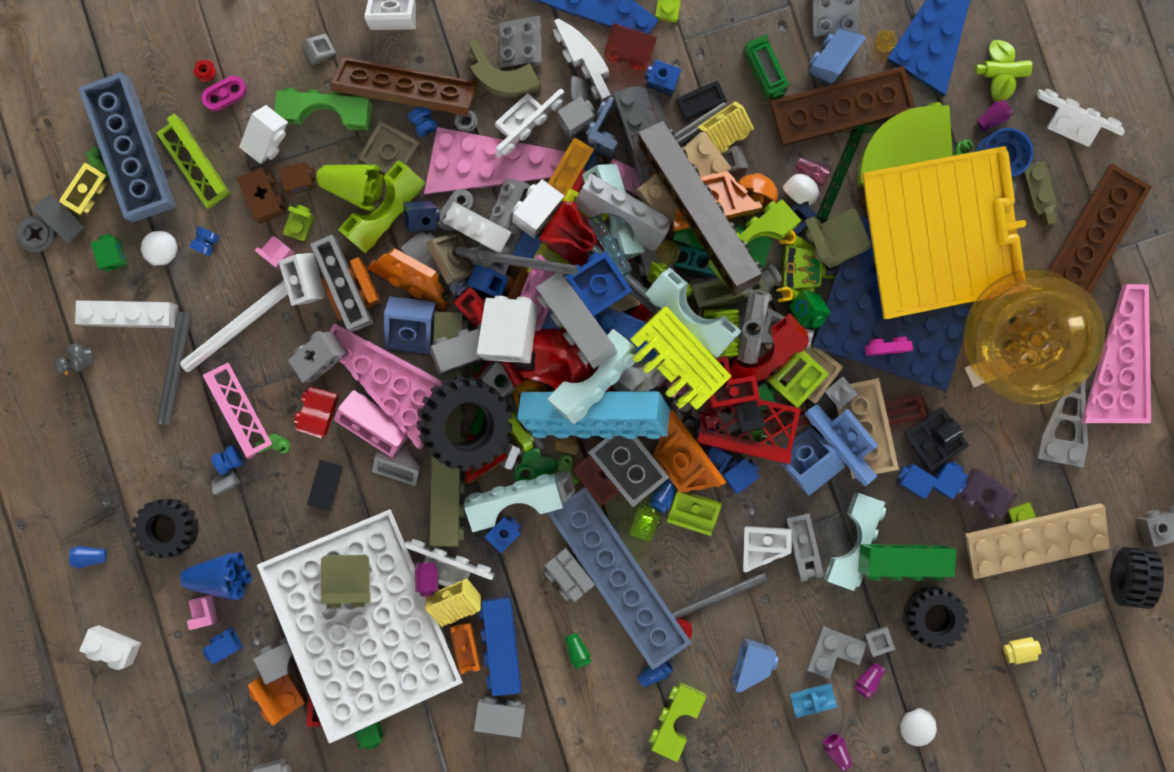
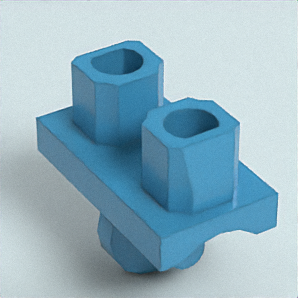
M831 683L790 693L796 718L837 708Z

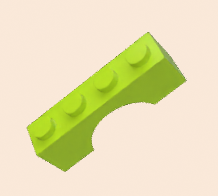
M399 160L383 177L386 184V195L382 204L376 210L367 214L352 213L338 229L364 253L376 244L378 238L390 228L397 216L404 212V202H410L426 184Z
M781 199L777 204L774 201L771 202L763 210L765 214L759 219L756 216L745 225L747 229L741 234L737 232V236L741 241H745L746 244L761 236H769L781 240L796 228L801 220ZM709 260L708 266L724 283V285L727 286L722 277L720 276V274L718 273L717 269L711 262V260Z

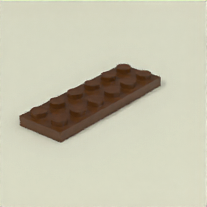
M342 57L332 78L331 90L343 94L359 95L365 98H375L387 102H397L409 106L424 107L435 111L440 110L468 116L477 90V81Z
M904 66L774 99L770 102L782 146L855 128V126H863L890 119L901 112L916 108Z
M1114 164L1108 165L1040 283L1079 306L1084 305L1152 186Z

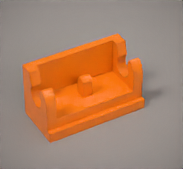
M472 621L450 625L449 629L458 671L460 674L471 670L473 672L480 671L482 664Z

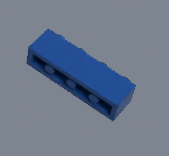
M511 596L484 599L479 611V618L484 620L485 629H481L482 643L487 644V652L484 653L485 667L489 666L490 676H486L487 689L492 690V697L521 693L522 687Z

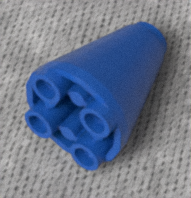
M241 552L228 553L188 567L182 571L180 576L183 588L229 600H240L246 585L250 584L252 579L251 572L247 570L244 555Z

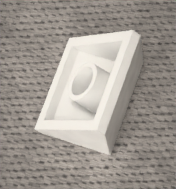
M368 0L365 21L370 30L416 29L415 0Z

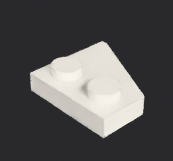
M745 526L743 572L751 571V569L791 554L792 529Z

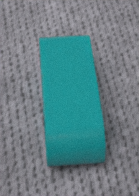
M685 246L676 247L672 251L671 261L680 271L718 279L709 266L701 268L703 261L710 260L705 251ZM688 255L686 262L679 263L682 256Z

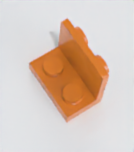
M359 257L351 260L349 271L354 281H356L359 293L367 309L380 304L381 300L363 261ZM324 277L321 280L338 320L342 321V316Z
M290 673L266 685L261 676L248 684V693L254 702H258L262 709V717L267 723L270 722L272 726L307 702Z

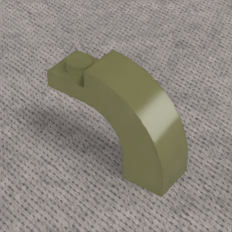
M478 39L469 41L471 50L467 52L474 64L470 66L472 74L487 91L504 98H522L527 93L531 95L541 90L540 83L531 64L514 71L498 70L487 60Z

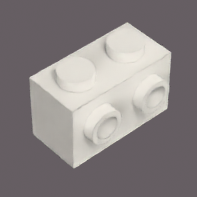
M265 105L251 114L239 147L260 164L268 159H274L279 152V143L286 135L284 131L288 122Z
M542 179L537 185L533 184L526 193V199L523 202L519 201L512 210V223L534 239L553 217L564 199L563 194Z
M314 253L295 254L278 261L291 306L309 304L326 298Z
M98 625L88 629L79 651L85 653L88 659L94 661L102 660L108 663V667L121 670L133 664L141 642Z

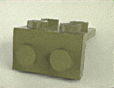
M854 208L822 224L814 216L805 220L808 226L806 234L809 240L814 242L816 249H814L816 258L819 262L823 261L830 269L869 250L872 246L858 211Z
M367 555L323 556L321 558V604H326V609L341 608V603H351V608L365 607V602H371L369 557Z

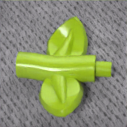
M993 40L989 47L991 61H984L983 65H975L974 73L982 74L983 77L993 78L990 87L991 95L994 102H1000L1001 100L1006 101L1016 89L1015 78L1029 77L1033 67L1031 60L1014 62L1015 49L1013 46L1002 40Z

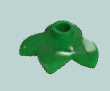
M539 448L530 449L523 455L522 463L515 467L514 479L516 482L520 480L529 481L543 474L550 475L556 469L558 461L549 456L541 457ZM528 470L529 475L524 477L521 475V472Z

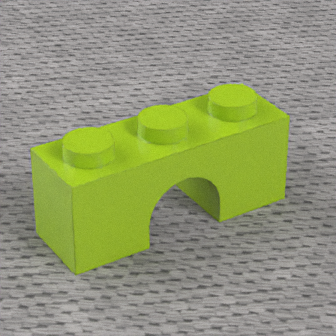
M680 681L677 687L672 686L668 695V699H670L669 705L661 710L658 718L661 721L658 729H653L649 738L651 751L675 762H678L687 739L685 735L674 729V722L681 715H689L697 719L706 699L704 692Z

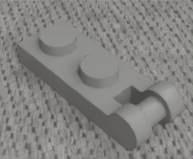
M806 513L785 518L788 529H792V548L800 582L808 581V578L814 576L816 578L824 577L810 514ZM812 561L813 567L806 569L805 563Z

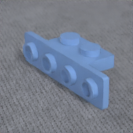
M818 404L805 412L810 423L820 431L824 440L834 448L841 461L848 465L858 481L867 486L877 477L863 457L875 449L878 444L849 409L833 421Z

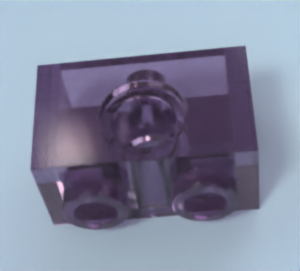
M971 469L965 480L967 484L960 493L963 495L961 498L963 501L971 506L976 504L983 508L981 512L991 519L994 517L1003 518L1018 494L980 469ZM985 489H988L990 492V498L987 501L982 499V492Z

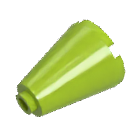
M375 164L323 165L317 171L316 181L321 188L363 210L371 211L376 207L372 205L374 201L380 200L384 176L379 174V170H382V168Z

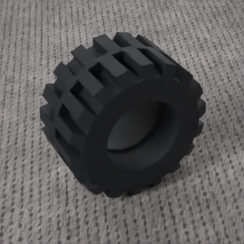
M159 499L144 505L145 508L137 511L139 516L134 517L132 521L136 523V527H131V533H136V537H133V540L140 543L137 546L140 551L146 550L145 555H154V558L158 559L173 557L182 554L183 551H187L190 548L189 545L193 544L196 540L193 536L198 534V529H195L198 519H193L195 512L193 510L189 511L188 508L190 506L186 503L182 504L181 500ZM163 514L169 516L175 524V534L169 542L160 539L155 529L158 518Z
M1122 547L1115 555L1110 573V586L1114 601L1119 606L1143 609L1154 608L1155 604L1159 601L1164 585V569L1160 555L1154 550Z
M931 587L930 589L923 588L920 593L915 592L912 594L914 598L908 599L906 602L909 604L908 608L904 607L903 612L906 613V617H903V620L907 624V631L912 634L911 636L915 640L933 649H936V647L946 649L947 645L953 647L955 640L960 642L963 639L960 634L967 632V628L964 625L965 623L969 624V618L965 617L968 611L967 608L962 606L964 603L961 599H958L951 592L936 587ZM940 604L945 608L946 621L940 629L930 631L925 625V615L932 606Z

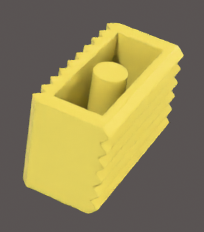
M737 102L732 103L697 127L699 132L705 131L720 153L726 152L731 144L745 139L750 131L754 130L744 107Z
M467 578L434 592V596H426L425 610L440 627H443L444 625L456 622L460 618L463 619L464 616H471L481 610V595Z

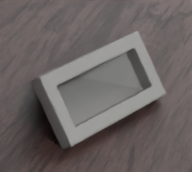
M405 445L401 446L393 458L383 452L376 453L372 472L416 486L420 467Z

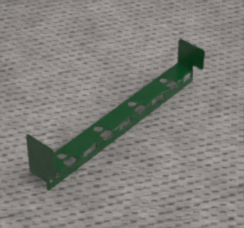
M855 126L858 129H852L816 219L823 222L828 221V216L863 133H876L868 126Z

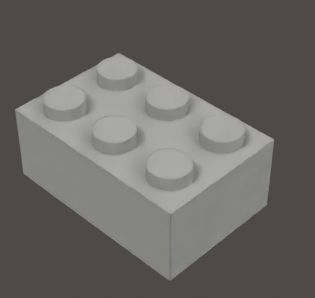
M614 436L611 439L605 438L588 452L632 507L669 478L638 438L628 439L623 436Z

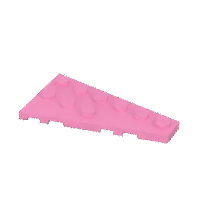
M437 127L424 195L443 192L450 193L459 189L473 190L503 186L506 178L523 182L541 179L549 180L566 151L517 142L514 150L509 155H503L498 159L495 156L496 147L504 140Z
M1122 285L1081 423H1151L1149 285Z
M334 323L330 332H333L347 353L339 362L345 365L352 373L351 375L362 384L366 392L383 411L398 424L401 431L407 434L413 441V444L418 449H422L424 444L419 438L421 433L417 429V422L420 421V417L417 415L419 408L423 409L425 405L422 402L423 398L431 396L432 392L430 390L434 386L438 388L442 386V380Z

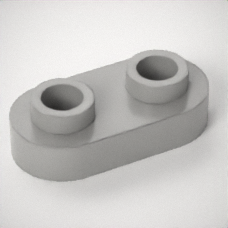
M465 189L456 190L439 212L440 220L437 223L443 231L453 232L456 230L443 223L447 211L451 208L453 202L470 211L473 208L474 199L469 191ZM460 197L466 198L464 204L457 202Z

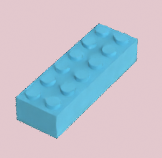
M521 392L517 419L532 436L537 438H545L546 435H555L558 438H568V436H578L580 438L600 436L606 439H611L614 436H623L628 439H635L637 436H646L650 439L668 436L670 409L660 392H604L601 400L594 403L588 409L585 417L578 420L574 425L555 410L548 401L553 392Z

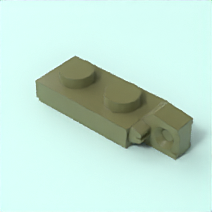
M1046 162L1030 164L1022 173L1032 212H1035L1036 216L1041 215L1044 227L1057 223L1055 211H1058V204Z

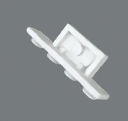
M559 89L542 106L527 93L495 122V126L507 138L496 147L495 156L500 159L503 155H509L519 140L524 141L531 134L533 127L542 125L552 110L554 112L557 111L564 102V91Z
M1039 89L1036 93L1039 99L1057 106L1047 124V128L1087 147H1090L1101 127L1121 136L1125 132L1121 126L1122 123L1117 119L1109 117L1107 120L1100 117V112L1092 108L1087 110L1080 108V104L1070 98H1067L1066 101L1058 98L1059 94L1050 89L1045 91Z
M412 539V542L407 541L404 544L405 548L426 555L424 563L435 562V568H438V583L446 587L469 578L470 572L490 580L494 577L495 573L490 572V567L479 563L476 567L468 564L469 559L456 555V558L447 556V551L437 547L431 550L426 548V543Z

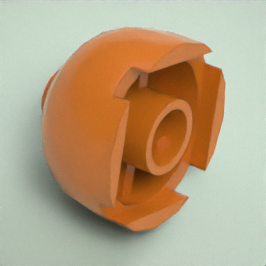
M754 173L746 175L737 182L748 191L747 195L753 201L759 202L762 205L761 212H757L762 213V216L765 214L763 210L771 202L774 201L777 204V187L771 179L763 174Z

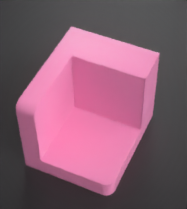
M272 236L262 249L259 247L255 249L259 255L279 270L281 269L278 261L295 254L293 250L275 236Z
M212 595L189 600L192 619L187 621L189 630L218 622Z

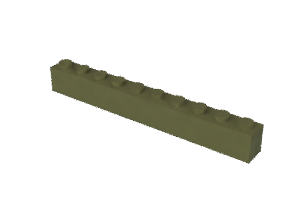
M434 312V341L442 337H446L449 340L456 337L455 333L468 329V318H464L463 313ZM433 360V376L442 381L446 379L452 381L454 377L458 376L467 378V366L439 376ZM463 404L458 405L450 412L445 423V434L455 444L466 443V434H462V425H466L467 412L463 411ZM433 456L431 461L430 546L458 547L460 546V541H464L465 528L461 527V518L465 517L464 504H461V494H465V480H461V470L458 468L451 469L445 464H441Z

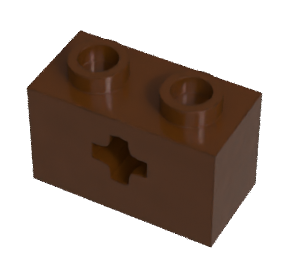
M261 167L237 178L256 222L262 224L285 214L283 206H286L281 193H276L274 186L277 183L271 172L268 173ZM262 191L266 192L264 194L265 199L260 198L262 196Z

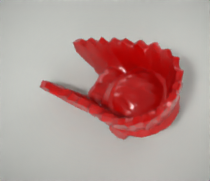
M542 328L538 331L535 330L532 353L535 352L536 355L534 359L535 369L514 368L521 377L553 386L554 390H556L563 382L580 383L586 381L595 374L599 366L593 369L590 363L585 365L577 354L580 351L576 344L571 346L563 335L567 332L565 329L556 330L551 328L547 330Z

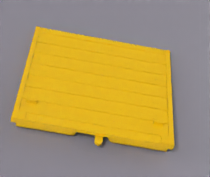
M1006 146L861 173L883 319L1026 291L1020 236L1017 234V228L1025 227L1026 221L1015 220L1013 205L1015 198L1009 153Z

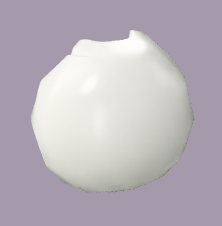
M803 174L793 175L783 186L784 191L799 204L809 201L808 206H811L818 200L820 195L816 182Z
M150 232L142 240V255L151 265H167L176 257L178 246L175 238L168 232Z
M922 708L906 713L900 723L901 735L910 745L924 746L935 738L937 732L935 718L930 712Z

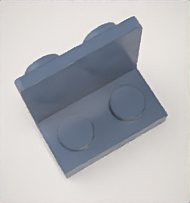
M609 97L607 102L603 101L597 111L596 123L592 121L586 132L588 146L596 150V153L610 160L614 158L617 152L618 142L615 141L613 135L601 132L613 111L614 98Z

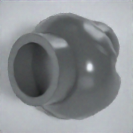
M73 343L65 349L69 353V359L59 357L54 362V368L57 372L67 375L71 368L76 372H81L88 365H94L91 347H84L80 343Z

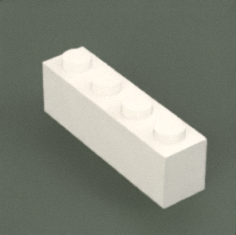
M76 301L75 324L88 327L175 328L178 305L170 302Z

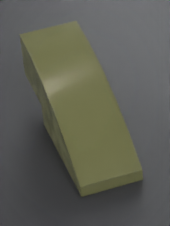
M762 276L759 284L735 296L732 295L729 288L719 278L692 286L699 309L724 307L748 302L750 290L767 292Z

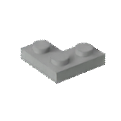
M821 626L806 670L830 679L837 657L860 665L867 642Z

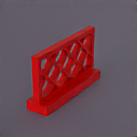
M761 399L755 400L758 407L761 405L767 406L772 413V416L765 419L764 422L766 423L770 419L775 418L781 427V430L771 436L765 427L762 428L767 438L760 443L753 440L749 434L751 431L744 432L738 437L730 435L726 427L737 421L732 405L723 406L716 411L718 413L729 407L735 419L724 425L719 417V423L722 427L715 432L704 430L702 422L700 423L696 438L698 444L790 464L791 451L801 409ZM708 400L705 402L703 411L709 408ZM773 408L780 409V411L775 413ZM783 411L793 412L792 423L784 427L777 415ZM791 427L790 434L786 430ZM724 430L727 435L718 432ZM784 432L788 438L786 449L777 447L772 438ZM747 435L749 440L742 439L741 437ZM769 440L772 445H768V444H764V443Z

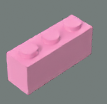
M354 390L337 409L334 421L391 458L395 456L408 438L407 434L401 431L398 424L380 406H377L365 395L359 394Z

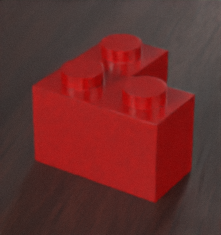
M728 357L715 358L731 375ZM756 375L738 379L730 377L708 399L710 409L760 399Z

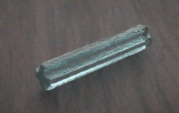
M599 214L591 217L588 223L602 247L608 253L622 276L628 275L632 268Z

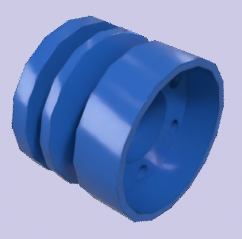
M1014 128L1000 129L982 139L976 146L975 152L1006 146L1009 153L1012 177L1023 173L1029 167L1033 158V145L1029 137L1022 131Z

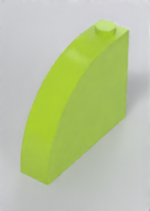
M939 102L930 103L925 107H917L901 112L885 122L867 142L860 156L857 168V188L864 187L861 173L953 156L950 106H942V103Z

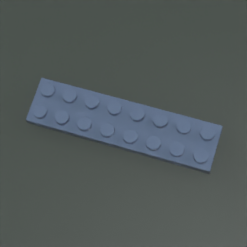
M586 487L571 496L565 503H562V509L548 512V515L652 670L692 644Z

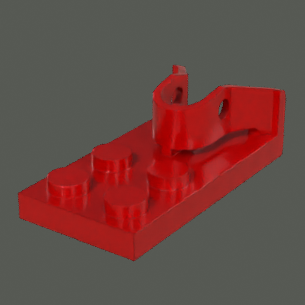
M563 201L538 240L569 264L582 267L588 263L586 260L589 258L587 253L595 245L604 252L606 251L603 240L609 233L577 209L578 205L576 203ZM632 259L615 262L626 270Z

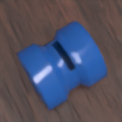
M418 107L408 114L410 122L416 126L415 131L419 137L432 133L438 127L436 120L430 116L431 111L429 108Z
M198 226L195 232L196 238L191 241L189 248L210 257L213 252L212 246L214 243H217L220 236Z
M234 445L227 447L222 453L217 452L211 456L212 463L221 476L229 473L232 468H239L244 465L243 458Z

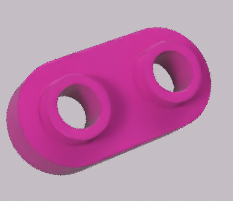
M229 76L205 89L201 97L202 103L211 111H220L244 98L247 93V86L240 77ZM235 86H238V87H239L238 92L233 93V92H232L233 88H234ZM219 97V101L213 104V98Z
M907 337L893 338V342L884 343L883 339L869 340V345H865L866 356L913 351L912 341H907Z

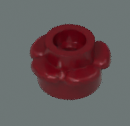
M706 408L705 411L700 413L701 422L706 430L712 428L716 430L719 417L715 410L711 411L709 408Z

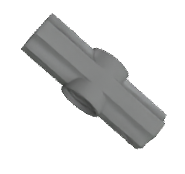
M749 291L739 355L737 357V360L743 363L752 364L758 362L770 294L764 291ZM749 323H757L760 329L751 331L747 325Z

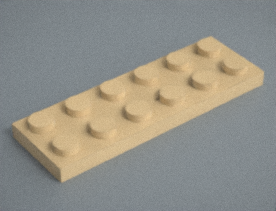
M1102 503L965 534L970 574L973 579L1110 549L1106 509Z

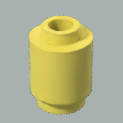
M1032 637L1009 641L1007 645H1003L1004 654L1009 664L1014 663L1017 665L1038 660V655H1041L1040 644L1038 641H1034Z

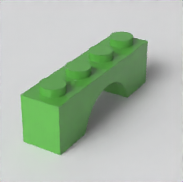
M284 88V91L276 90L274 112L288 122L287 124L302 125L310 113L319 109H329L341 116L342 122L347 129L370 131L372 103L369 98L359 95L343 96L344 94L340 92H330L328 95L321 94L317 90H307V93L298 92L294 88Z

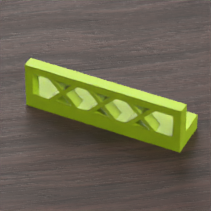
M173 114L166 118L170 124L156 133L205 207L209 209L231 193L183 121L176 114ZM174 130L179 137L178 143L169 142L165 135ZM181 148L187 149L190 153V162L181 161L179 158ZM194 167L200 168L204 174L203 181L193 179ZM206 186H211L217 196L209 201L204 195Z

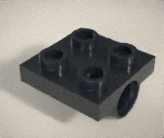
M940 407L903 433L929 472H932L969 446L962 436L963 431L953 418L949 417L943 407Z

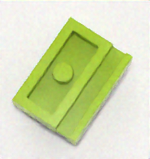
M677 490L667 522L711 536L722 503L689 492L680 493Z

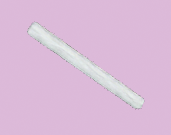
M284 280L180 362L181 367L186 372L192 371L288 295Z

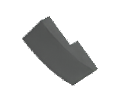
M51 194L33 208L68 244L86 229Z

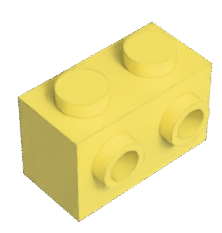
M84 162L60 198L59 203L80 216L83 212L88 214L95 203L92 201V198L96 192L101 194L108 184L104 181L106 175Z

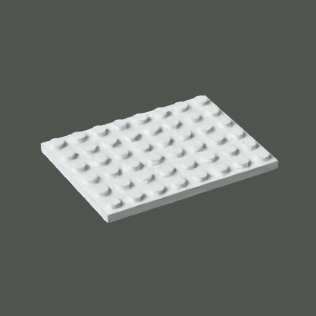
M391 509L257 565L329 744L463 683L438 623L425 610L426 597H420V592H415V567L407 548L404 547V540ZM367 555L369 557L371 602H365V607L351 608V603H341V608L326 609V604H321V558L323 556Z

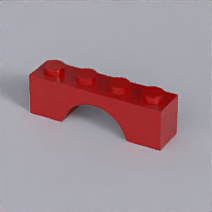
M789 313L771 327L773 345L768 353L758 358L757 363H743L737 360L738 356H734L728 361L731 378L738 379L756 375L757 382L765 380L777 366L785 365L790 356L796 352L800 353L807 347L809 343L808 332Z

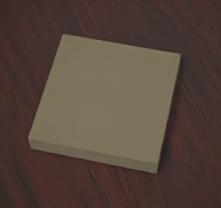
M380 120L357 160L363 164L380 166L382 170H379V173L385 175L397 160L409 166L421 143Z
M461 232L431 239L425 243L447 285L471 277L475 265L472 264L470 258L455 254L457 247L469 248Z

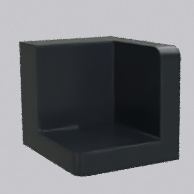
M757 401L733 405L739 433L766 427L764 418L760 416Z

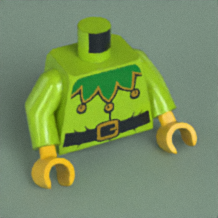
M793 230L786 235V240H779L780 244L789 245L782 249L781 277L783 284L776 291H780L783 298L777 299L778 302L794 301L802 290L815 292L816 288L821 286V278H834L835 267L830 269L827 265L822 264V261L819 262L814 253L816 247L797 236Z

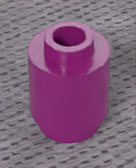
M435 562L416 563V569H414L415 592H420V597L434 596V591H439L438 568H435Z

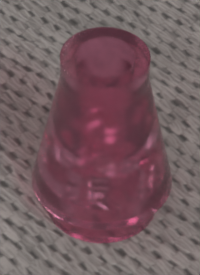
M804 157L799 159L795 169L803 175L809 176L820 186L824 185L831 173V169L827 168L828 165Z

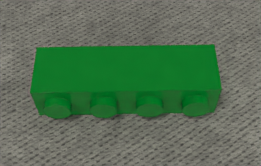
M860 544L858 572L866 575L869 580H881V577H888L890 580L901 581L903 577H909L911 580L923 581L924 577H931L930 579L945 581V577H955L956 549L945 545Z

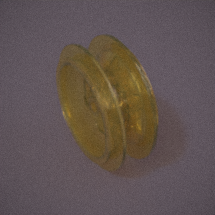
M1041 269L1013 272L988 286L972 305L963 333L966 358L977 376L1002 397L1022 404L1052 402L1077 389L1090 376L1098 364L1105 341L1104 319L1093 297L1082 287L1065 277ZM1037 307L1036 312L1033 315H1030L1031 310ZM1015 317L1014 322L1008 325L1009 320ZM1054 320L1053 325L1048 328V324ZM1011 340L1010 344L1004 347L1005 342ZM1049 343L1048 348L1043 350V348H1045L1046 345ZM1028 352L1027 357L1021 360L1022 356Z

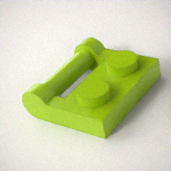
M803 350L790 356L788 362L781 366L773 376L770 375L766 382L795 408H798L829 373ZM799 360H802L805 365L784 387L780 381Z

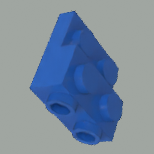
M606 251L601 255L599 252L594 253L586 259L588 261L587 264L582 267L576 265L578 267L576 275L568 274L566 276V280L593 317L632 293V289Z

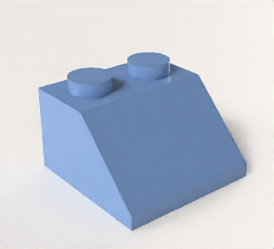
M838 29L835 35L830 33L822 44L825 46L821 54L817 51L809 63L812 66L809 73L827 86L834 84L866 37L842 29Z
M389 296L384 312L385 349L430 355L429 349L433 341L436 302Z
M810 426L794 438L790 464L780 463L808 496L845 468L837 452Z
M743 638L731 679V685L736 692L741 693L769 677L772 670H776L778 657L772 647Z

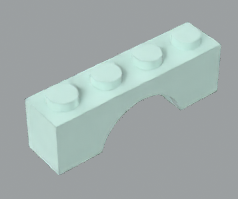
M617 164L597 165L582 174L584 182L591 173L626 193ZM608 213L610 232L603 240L608 255L614 261L630 260L645 252L643 245L634 241V232L628 222L617 215Z
M671 268L661 273L645 295L650 298V302L656 307L662 309L664 306H667L710 354L718 358L741 333V330L724 315L716 319H705L696 315L690 309L686 300L688 283Z
M614 329L607 336L614 344L617 353L601 363L595 374L586 381L580 383L563 382L548 398L554 409L573 425L578 420L583 419L588 409L594 403L600 401L604 392L619 380L620 375L628 367L635 363L632 359L637 353L635 346Z
M543 474L533 480H520L507 487L498 486L491 489V491L484 493L475 492L465 497L464 509L472 532L494 527L499 512L511 504L523 503L530 505L540 514L562 509L563 505L555 482V474Z
M854 492L847 515L854 521L857 527L856 544L847 554L840 557H831L824 580L852 591L860 586L863 574L858 572L860 544H871V542L874 543L876 541L878 522L883 520L886 513L885 502Z

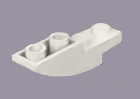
M560 19L554 20L555 29L552 31L558 43L562 42L565 48L562 52L567 63L571 62L574 68L583 64L580 68L584 78H589L593 85L590 89L595 100L599 99L601 103L603 101L607 102L611 95L603 80L609 77V69L604 60L579 31Z

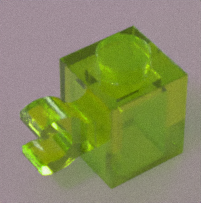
M646 505L643 506V509L637 507L628 534L651 543L660 519V515L656 514L657 509Z

